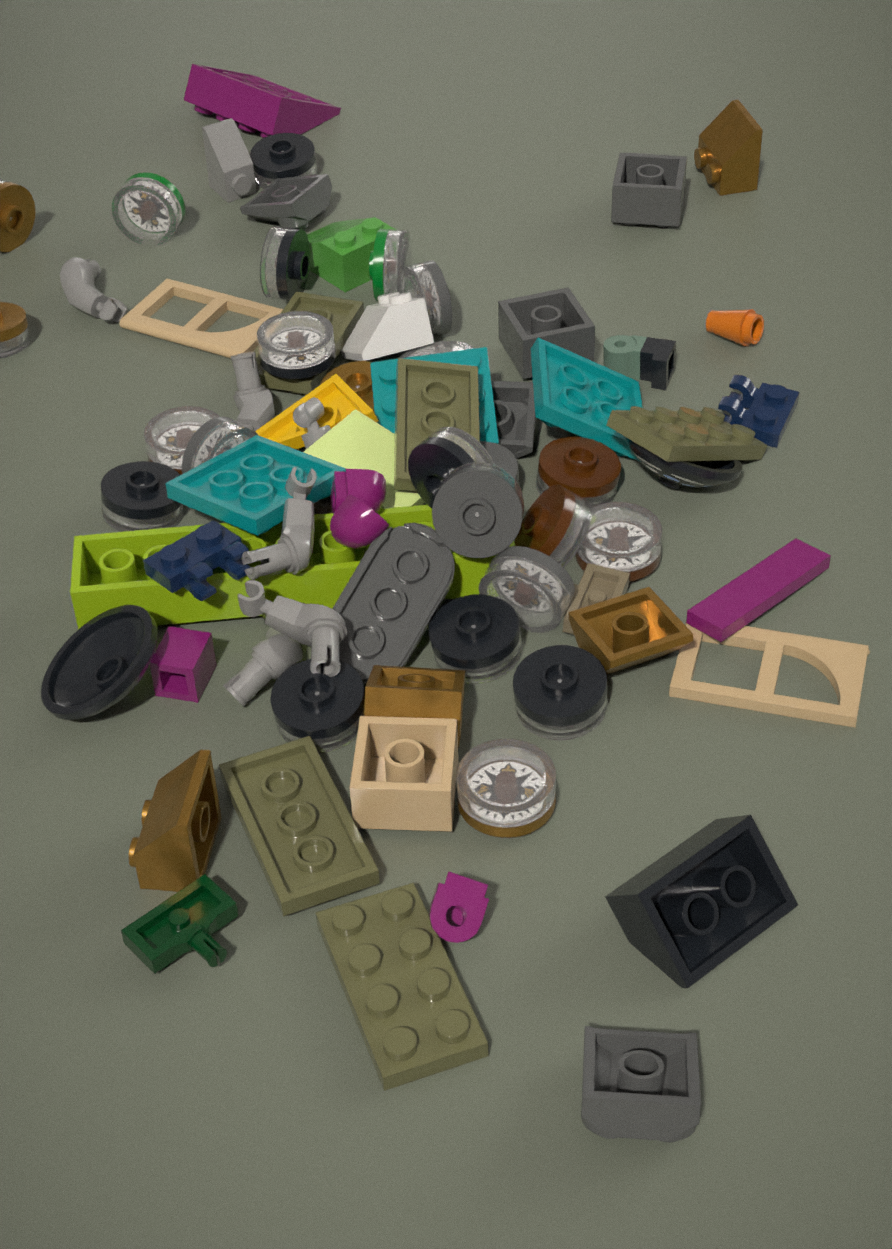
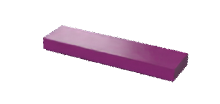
M795 538L688 609L686 623L722 642L827 570L830 565L831 555Z

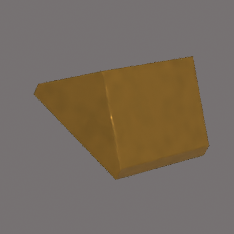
M650 587L568 612L569 622L578 647L593 654L603 665L606 675L673 653L693 642V633Z

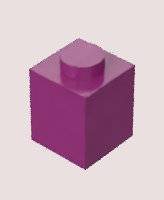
M168 627L149 664L155 696L199 702L217 666L212 633Z

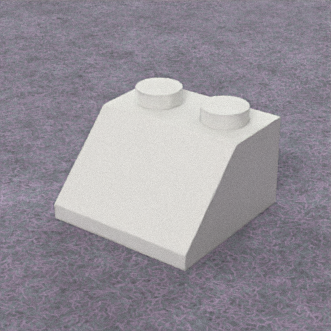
M393 292L378 296L379 303L366 307L342 348L341 353L344 359L367 361L433 344L434 339L425 298H412L410 292L401 294Z

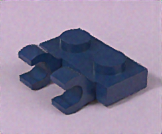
M734 375L729 388L737 389L742 394L731 392L729 396L722 397L718 409L731 414L723 413L725 415L724 421L731 425L738 424L750 428L756 433L754 438L765 443L767 446L777 448L796 409L800 392L787 389L782 385L762 383L758 389L749 378L743 375Z
M214 520L200 526L192 533L171 545L163 547L157 553L143 560L147 576L171 593L184 587L199 601H204L217 593L216 588L206 580V578L213 575V569L219 566L233 579L239 580L247 575L245 569L251 568L249 565H243L242 563L243 553L249 550L241 543V538Z

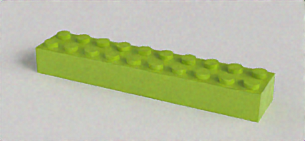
M428 505L384 508L378 511V514L389 524L388 529L404 526L406 523H419L435 529L432 520V508ZM333 513L314 515L313 553L308 567L297 574L282 570L258 577L255 581L260 582L264 586L265 598L271 602H274L275 598L279 595L305 604H319L332 609L370 545L358 549L347 548L339 544L333 538L330 530ZM283 521L273 526L268 532L258 536L229 523L219 524L239 536L241 543L249 551L277 544L282 534ZM202 525L74 536L70 595L78 629L99 614L123 605H137L144 608L154 618L156 625L248 617L240 609L238 594L249 597L246 593L245 582L250 579L246 575L239 580H235L218 566L213 569V575L206 578L207 582L216 588L217 593L204 601H199L184 587L171 593L146 575L143 564L144 559L157 553L163 547L171 545L192 533ZM514 541L510 544V546H515ZM450 549L453 554L455 573L452 586L445 599H455L473 594L498 595L490 585L487 576L488 567L494 556L470 558ZM256 561L253 563H249L247 565H249L250 567H255L261 565V561Z

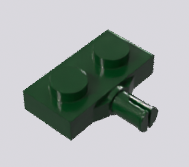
M204 874L121 930L123 942L154 974L191 950H195L210 967H217V960L221 964L227 956V950L213 939L211 935L239 916L237 903Z

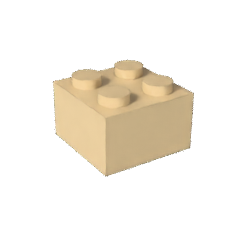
M360 716L349 788L352 819L357 829L452 832L459 761L457 719Z

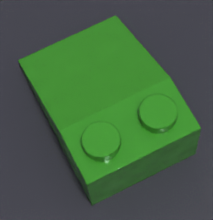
M376 217L333 222L307 234L310 245L309 270L343 292L352 290L371 280L369 276V258L371 251H374L375 238L379 229L392 230L395 258L399 259L397 230Z

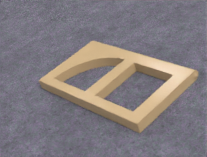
M167 278L121 318L120 327L231 358L232 355L254 351L283 309ZM173 296L207 304L184 326L150 318ZM228 310L260 319L251 325L236 330L205 332Z
M685 622L687 628L693 633V642L679 650L670 683V697L856 728L866 659L870 654L869 645L744 626L720 642ZM702 641L764 651L755 691L693 681ZM788 655L801 659L822 672L836 692L838 705L775 694L782 656Z

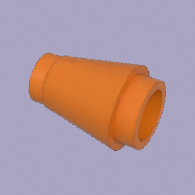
M753 309L712 310L706 318V330L742 346H748L749 344H757L760 341L764 331V319L762 315L756 314Z

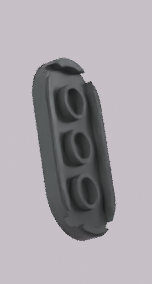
M406 523L404 526H398L394 529L391 527L385 530L379 537L373 540L332 608L343 617L347 628L346 637L339 643V660L349 664L359 673L364 688L373 665L406 666L430 625L433 616L438 611L452 586L455 573L453 554L450 548L441 541L435 529L419 523Z

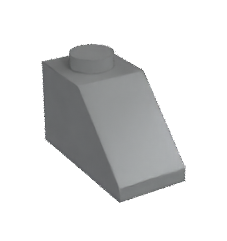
M230 118L202 127L210 188L227 203L255 194L256 184L253 162L235 121Z

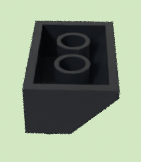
M751 814L715 819L605 896L629 943L678 986L687 989L798 906Z

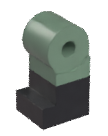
M636 335L611 336L604 341L603 345L604 366L632 379L650 381L651 388L666 390L675 372L676 341Z

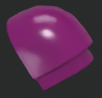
M346 469L345 472L334 471L331 490L333 514L349 494L363 501L378 513L386 499V479L375 470Z
M350 494L335 511L330 523L331 534L336 542L347 548L358 549L370 545L373 540L389 527V524L363 501Z
M448 871L445 883L439 882L436 885L429 911L431 927L438 937L447 942L460 943L469 940L477 933L489 899L485 898L488 884Z

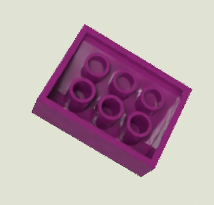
M193 63L183 99L194 104V110L208 115H212L213 112L217 113L216 119L220 121L232 118L234 121L239 122L238 128L256 133V130L261 131L260 137L262 138L279 133L302 134L339 115L341 110L340 107L252 74Z

